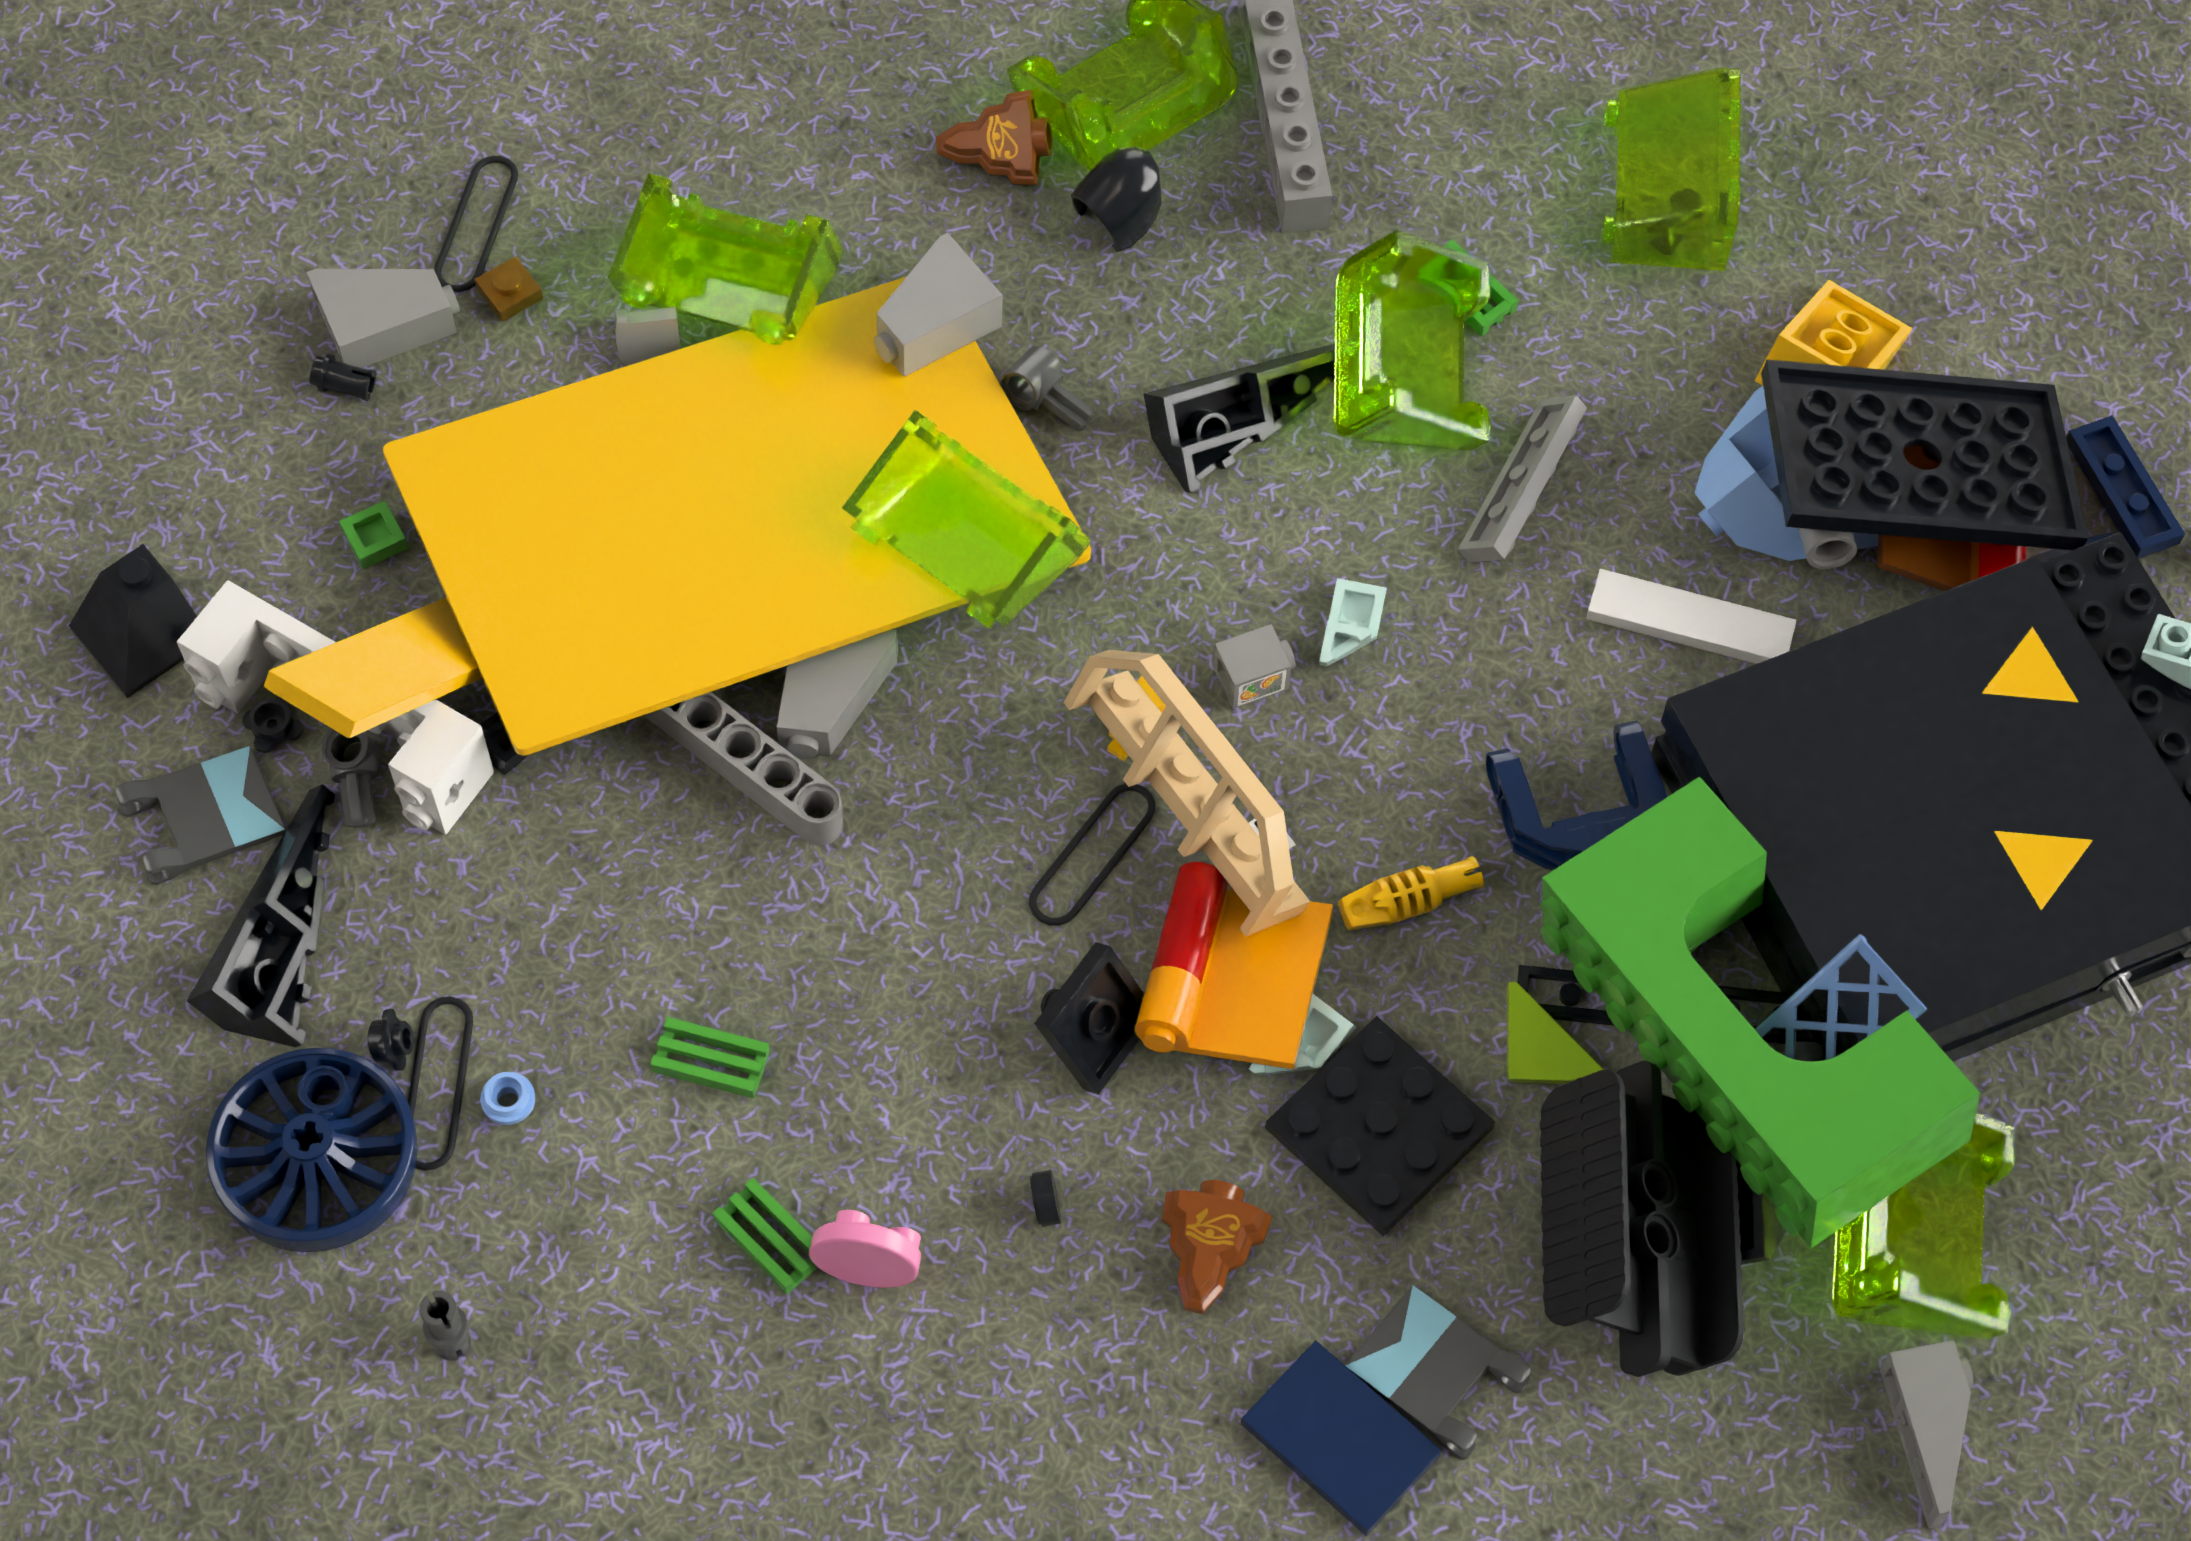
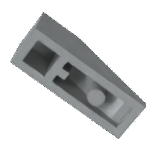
M1954 1340L1890 1352L1879 1369L1928 1529L1940 1527L1951 1512L1971 1395L1970 1389L1973 1388L1971 1366L1965 1356L1959 1357Z

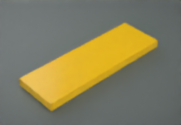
M447 597L273 668L268 671L264 687L345 737L351 738L481 679L482 676Z

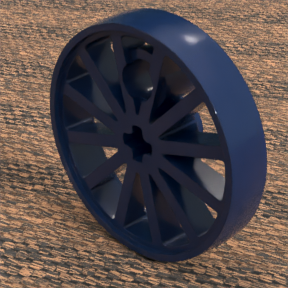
M306 1048L294 1050L259 1064L239 1079L225 1095L214 1114L208 1132L206 1144L207 1170L213 1189L225 1210L244 1230L258 1240L280 1249L296 1252L332 1250L351 1244L370 1234L382 1225L398 1208L411 1185L416 1169L418 1152L416 1126L403 1092L389 1074L375 1063L357 1054L339 1049ZM303 1075L298 1085V1096L305 1110L304 1114L299 1115L278 1084ZM365 1084L372 1086L383 1095L380 1100L352 1117L347 1118L352 1111L353 1103ZM336 1089L339 1091L338 1097L328 1105L315 1104L316 1099L322 1094V1090ZM268 1092L288 1124L272 1123L246 1111V1109L260 1095ZM393 1114L398 1115L402 1128L400 1133L391 1136L357 1138V1136ZM235 1126H240L272 1141L260 1146L228 1148ZM400 1155L397 1167L392 1175H385L352 1159ZM270 1164L268 1168L236 1187H229L226 1173L227 1168ZM335 1171L381 1191V1194L369 1206L360 1210ZM322 1179H325L349 1216V1219L324 1228H321ZM284 1182L266 1214L261 1218L254 1217L243 1208L244 1205ZM305 1185V1228L303 1230L281 1228L280 1225Z

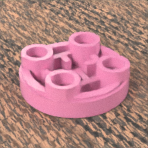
M841 1210L837 1213L835 1222L825 1224L814 1231L809 1249V1257L822 1271L843 1281L869 1287H899L907 1285L917 1278L921 1261V1253L919 1251L921 1236L916 1231L905 1227L888 1229L870 1224V1218L859 1211Z

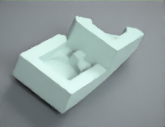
M1337 578L1319 660L1320 666L1327 667L1377 639L1386 596V587Z
M1313 994L1294 1069L1252 1063L1249 1070L1256 1075H1269L1321 1069L1334 1057L1356 1029V1026Z

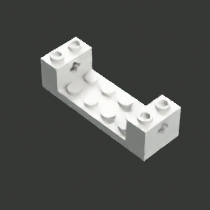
M229 580L226 581L177 640L185 661L183 666L191 675L195 684V694L213 708L218 709L221 705H224L237 714L265 681L269 670L336 643ZM436 699L369 729V731L375 734L385 731L397 738L401 749L388 764L395 784L394 790L399 795L403 807L402 813L405 818L422 830H428L431 826L446 835L494 773L481 725Z

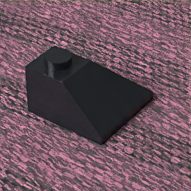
M142 544L99 573L69 627L128 698L184 660L177 640L197 618V615L172 577L145 545Z

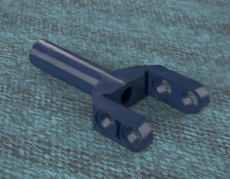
M1638 721L1616 724L1613 732L1617 755H1614V762L1630 805L1554 821L1552 826L1548 828L1543 827L1519 757L1514 755L1508 748L1486 754L1487 776L1513 853L1545 869L1555 870L1667 798L1645 734Z

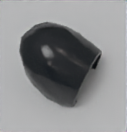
M1131 146L1118 148L1105 155L1082 179L1071 194L1074 209L1079 216H1083L1088 207L1095 213L1111 234L1114 241L1112 247L1116 252L1131 248L1147 233L1156 220L1162 204L1160 172L1151 153L1139 147Z

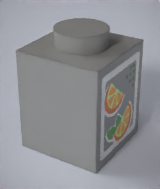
M1272 624L1215 643L1213 668L1232 709L1289 689L1291 669L1296 667L1294 654L1287 640H1279Z

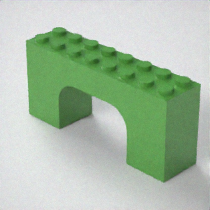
M1698 777L1542 877V901L1540 902V907L1543 912V926L1540 930L1549 948L1558 955L1563 952L1574 965L1573 972L1580 985L1588 993L1595 991L1606 1003V1012L1615 1027L1621 1032L1628 1030L1637 1040L1639 1052L1644 1061L1659 1067L1673 1083V1093L1681 1106L1688 1112L1695 1110L1707 1124V1134L1713 1144L1722 1153L1729 1151L1740 1163L1741 1174L1748 1186L1758 1195L1764 1192L1776 1206V1216L1784 1229L1794 1237L1799 1234L1807 1245L1813 1248L1968 1143L1972 1135L1980 1092L1908 1011H1905L1844 1053L1823 1061L1809 1062L1786 1057L1775 1051L1762 1039L1695 961L1691 953L1702 943L1762 905L1767 852L1708 785Z

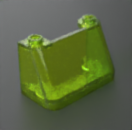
M1130 0L1126 10V22L1130 34L1058 76L1056 68L1051 61L1041 55H1031L1007 68V72L1015 92L1032 90L1037 118L1048 117L1050 119L1054 138L1078 165L1090 172L1105 155L1114 150L1136 146L1148 151L1225 105L1232 98L1237 88L1238 77L1220 13L1196 0Z
M1719 67L1617 90L1615 99H1607L1605 127H1613V137H1617L1616 202L1613 216L1605 215L1602 227V244L1610 245V263L1725 271L1737 229L1740 208V68Z
M648 173L608 275L609 281L620 293L619 299L625 304L638 309H646L647 305L662 309L676 307L677 313L752 332L760 340L773 345H781L783 340L792 341L795 339L836 274L844 254L830 221L806 214L801 227L797 220L789 218L786 226L720 210L705 206L697 194L689 193L688 199L673 194L670 191L673 184L671 179Z
M1400 230L1393 231L1345 261L1339 271L1336 282L1334 423L1339 435L1359 442L1463 451L1474 450L1489 442L1491 424L1485 405L1475 401L1464 403V320L1476 314L1489 300L1488 262Z
M914 410L843 505L842 509L856 520L850 527L852 530L874 546L881 538L970 603L965 611L988 629H991L995 622L1005 627L1082 556L1092 541L1070 518L1053 506L1048 507L1041 500L1033 498L968 452L955 439L952 440L943 432L940 433L936 429L937 425L917 410Z
M1976 1113L1971 1139L1968 1143L1836 1231L1833 1278V1307L1836 1314L1863 1324L1978 1339H1991L2008 1333V1323L2011 1314L2008 1296L2000 1286L1991 1283L1982 1284L1985 1188L2002 1180L2003 1177L2010 1173L2014 1166V1126Z

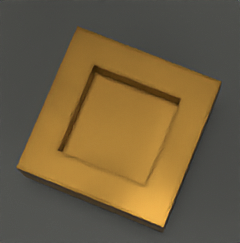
M516 256L475 278L477 290L502 322L543 299L541 288Z

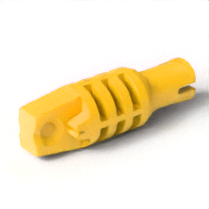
M1474 856L1434 870L1430 866L1425 867L1421 865L1373 880L1372 883L1342 897L1338 901V906L1348 931L1390 925L1437 910L1438 906H1441L1443 899L1474 889H1481L1484 886L1482 872L1465 876L1474 872L1473 869L1480 867Z

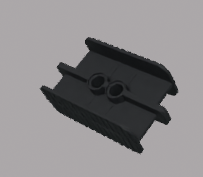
M1640 1061L1622 1068L1616 1073L1610 1070H1600L1557 1087L1548 1095L1540 1112L1541 1215L1543 1216L1542 1266L1544 1267L1543 1301L1546 1316L1552 1323L1564 1327L1588 1320L1619 1330L1621 1370L1635 1377H1641L1660 1370L1680 1376L1730 1360L1740 1350L1745 1331L1743 1322L1744 1305L1742 1303V1259L1740 1252L1741 1236L1739 1235V1191L1736 1159L1729 1151L1722 1153L1713 1144L1706 1131L1707 1124L1695 1110L1688 1112L1681 1106L1678 1100L1662 1094L1661 1070L1653 1063Z

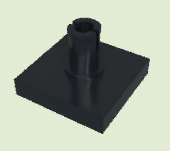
M1095 942L1061 989L1053 988L1044 995L1040 1006L1042 1014L1034 1024L1080 1086L1088 1092L1099 1095L1140 1039L1134 1030L1144 993L1111 946Z

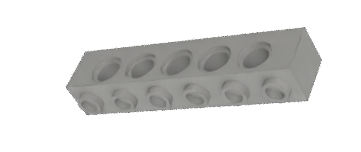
M1238 0L1237 7L1282 233L1327 229L1330 224L1333 195L1293 0Z

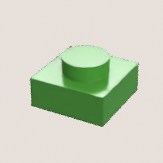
M382 501L339 521L342 532L362 569L409 549L406 538L386 501Z

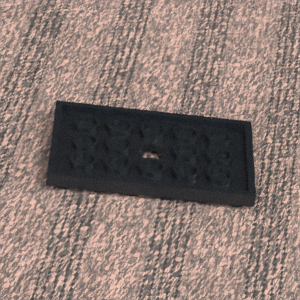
M1766 360L1761 376L1786 527L2060 550H2075L2086 544L2088 534L2055 385ZM1909 446H1921L1924 454L1929 459L1939 462V467L1932 470L1919 469L1906 460L1903 450Z

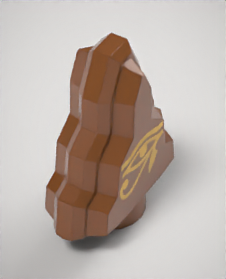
M1032 90L1010 93L1006 95L1003 104L986 107L977 121L957 123L936 137L937 154L961 165L980 164L991 176H1008L1013 185L1037 186L1040 157L1052 156L1053 152L1050 119L1048 117L1037 118Z
M1206 1180L1201 1183L1199 1192L1177 1190L1167 1191L1165 1194L1162 1221L1171 1228L1170 1250L1181 1261L1177 1284L1183 1307L1186 1311L1204 1315L1223 1293L1228 1272L1244 1266L1252 1246L1261 1245L1265 1241L1273 1216L1264 1212L1259 1207L1243 1202L1244 1191L1232 1183L1220 1180Z

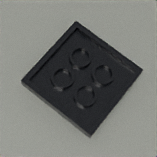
M1376 1016L1266 1121L1265 1129L1376 1231L1384 1236L1494 1128L1495 1121Z

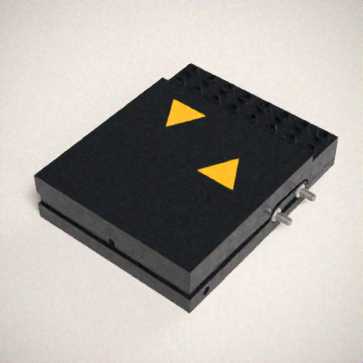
M2121 532L2041 563L2036 556L1667 699L1661 723L1666 731L1665 734L1655 738L1651 753L1671 793H1675L1700 777L1767 852L1762 905L1742 917L1741 920L1781 992H1784L1788 999L1854 938L1861 934L1866 938L1867 943L1927 1008L1916 1021L1954 1062L2112 996H2115L2126 1016H2134L2142 1011L2143 1006L2132 988L2191 964V689L2168 678L2141 659L2143 649L2157 615L2161 614L2176 618ZM1857 952L1839 968V982L1869 984L1870 964ZM1880 976L1879 984L1888 985ZM1816 989L1797 1006V1020L1827 1022L1828 990ZM1838 991L1837 1023L1868 1025L1869 992ZM1879 993V1026L1886 1025L1910 1009L1897 994ZM1802 1029L1809 1033L1812 1042L1820 1043L1824 1046V1057L1826 1059L1827 1031ZM1837 1031L1836 1056L1865 1039L1867 1033Z

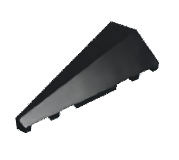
M1368 334L1144 393L1151 438L1184 491L1188 493L1197 491L1202 487L1199 480L1217 467L1220 469L1229 467L1235 462L1233 455L1253 440L1256 442L1264 441L1316 402L1315 394L1332 381L1341 383L1350 376L1348 369L1365 356L1370 355L1372 357L1382 352L1380 337Z
M323 784L309 790L187 999L188 1003L225 1031L292 1047L303 1045L306 1031L299 1029L298 1024L301 1004L308 1002L311 996L312 986L304 983L307 956L316 952L325 878L317 875L319 853L329 848L330 835L322 832L325 806H330L334 803L335 794Z

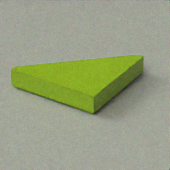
M1508 982L1507 1083L1567 1084L1578 1078L1604 1070L1517 982Z

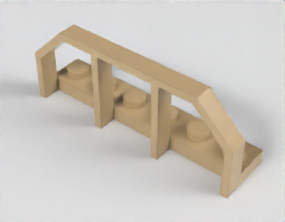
M1107 650L1089 656L1064 701L1065 706L1068 710H1072L1087 704L1090 705L1133 760L1132 765L1123 778L1128 787L1148 780L1187 829L1188 833L1177 850L1183 857L1203 850L1251 911L1240 927L1244 936H1249L1302 914L1310 900L1293 880L1284 811L1161 656L1153 653ZM1108 669L1127 670L1103 679ZM1128 670L1139 671L1166 705L1162 713ZM1180 726L1185 729L1222 776L1218 784L1177 733ZM1236 796H1238L1257 820L1259 836L1232 803Z

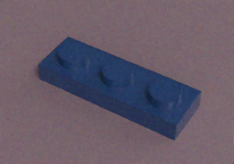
M2111 415L2069 430L2066 439L2070 451L2118 531L2123 534L2137 558L2140 559L2180 544L2185 535L2183 529L2114 416Z

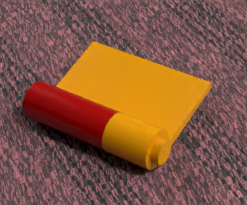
M1204 862L1183 864L1177 874L1134 1031L1137 1037L1142 1040L1147 1048L1156 1052L1179 1051L1294 1069L1334 911L1333 904L1310 901L1302 914L1245 937L1240 927L1251 911L1234 890H1230V884L1214 865Z

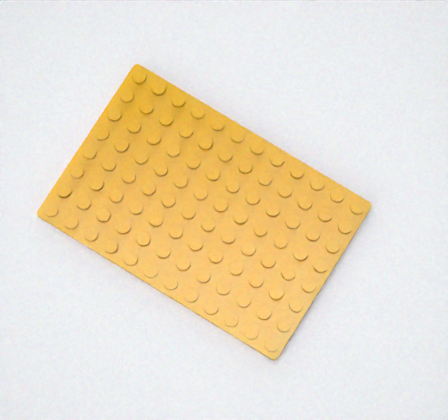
M903 277L385 444L383 447L385 461L515 752L523 756L1089 561L1091 558L1090 544L976 341L905 377L892 362L886 363L880 357L874 344V337L877 335V312L906 278Z

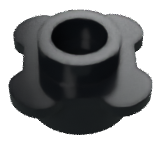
M280 697L259 701L243 716V725L254 734V746L259 752L269 753L274 750L277 744L286 740H297L302 735L303 727L301 722L294 720L290 713L291 704ZM270 722H277L275 728H269L268 724Z
M386 1009L383 1012L382 1020H374L369 1026V1051L375 1062H392L395 1071L404 1070L407 1061L406 1055H409L413 1050V1032L406 1021H400L396 1017L394 1009Z

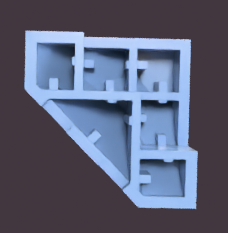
M1762 385L1752 394L1705 457L1695 489V495L1705 508L1698 515L1716 537L1725 531L1737 546L1787 561L1805 559L1806 555L1799 529L1786 527L1766 400ZM1853 532L1857 549L1878 546V534Z

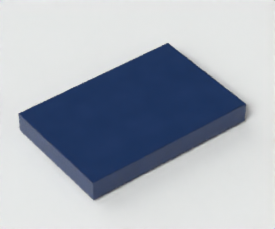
M1316 1340L1241 1418V1425L1366 1537L1439 1459L1442 1453L1440 1448Z

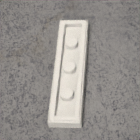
M1604 569L1599 570L1586 619L1756 664L1789 652L1797 621L1796 619Z

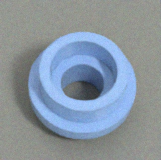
M501 1072L494 1075L484 1085L480 1096L481 1106L485 1115L491 1121L501 1125H513L523 1121L532 1112L535 1105V1092L530 1081L523 1075L515 1072ZM512 1093L518 1096L517 1102L512 1106L503 1107L499 1104L500 1098L505 1094Z

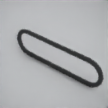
M503 156L485 157L477 162L472 169L435 265V273L442 287L450 284L454 292L469 290L476 285L475 278L482 275L518 179L517 167L510 159ZM502 163L510 169L511 178L475 274L471 280L461 285L447 283L441 274L442 267L478 173L487 164Z
M1125 783L1116 786L1108 793L1033 888L1029 896V907L1032 914L1040 922L1047 925H1062L1071 921L1079 913L1151 821L1156 806L1151 792L1141 785L1136 784L1128 787ZM1125 791H1135L1142 794L1148 803L1146 815L1073 908L1066 915L1059 918H1051L1044 915L1037 906V897L1040 891L1113 799Z
M451 996L440 997L432 1001L424 1009L420 1019L408 1098L413 1118L430 1014L441 1005L451 1004L462 1009L465 1015V1028L447 1148L441 1158L434 1162L424 1163L417 1160L416 1169L424 1171L434 1170L445 1165L452 1157L456 1145L473 1028V1013L468 1004L459 998Z

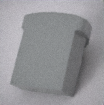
M676 307L628 312L627 308L613 310L616 346L623 367L681 349Z

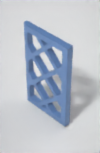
M1859 934L1755 1030L1763 1038L1774 1027L1786 1028L1785 1056L1795 1059L1796 1029L1827 1031L1825 1059L1827 1060L1836 1057L1837 1031L1867 1033L1868 1037L1883 1027L1878 1025L1879 993L1897 994L1910 1008L1908 1012L1915 1020L1927 1008L1867 943L1866 938ZM1859 952L1870 964L1869 984L1839 982V968L1855 953ZM1880 976L1888 985L1879 984ZM1816 989L1828 990L1827 1022L1796 1020L1797 1006ZM1838 991L1869 992L1868 1025L1837 1023Z

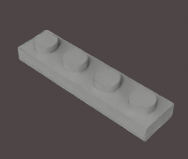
M1577 395L1541 399L1458 548V551L1468 562L1505 560L1506 556L1514 548L1519 532L1528 516L1534 511L1537 499L1548 479L1554 474L1561 455L1569 441L1576 434L1577 426L1587 409Z

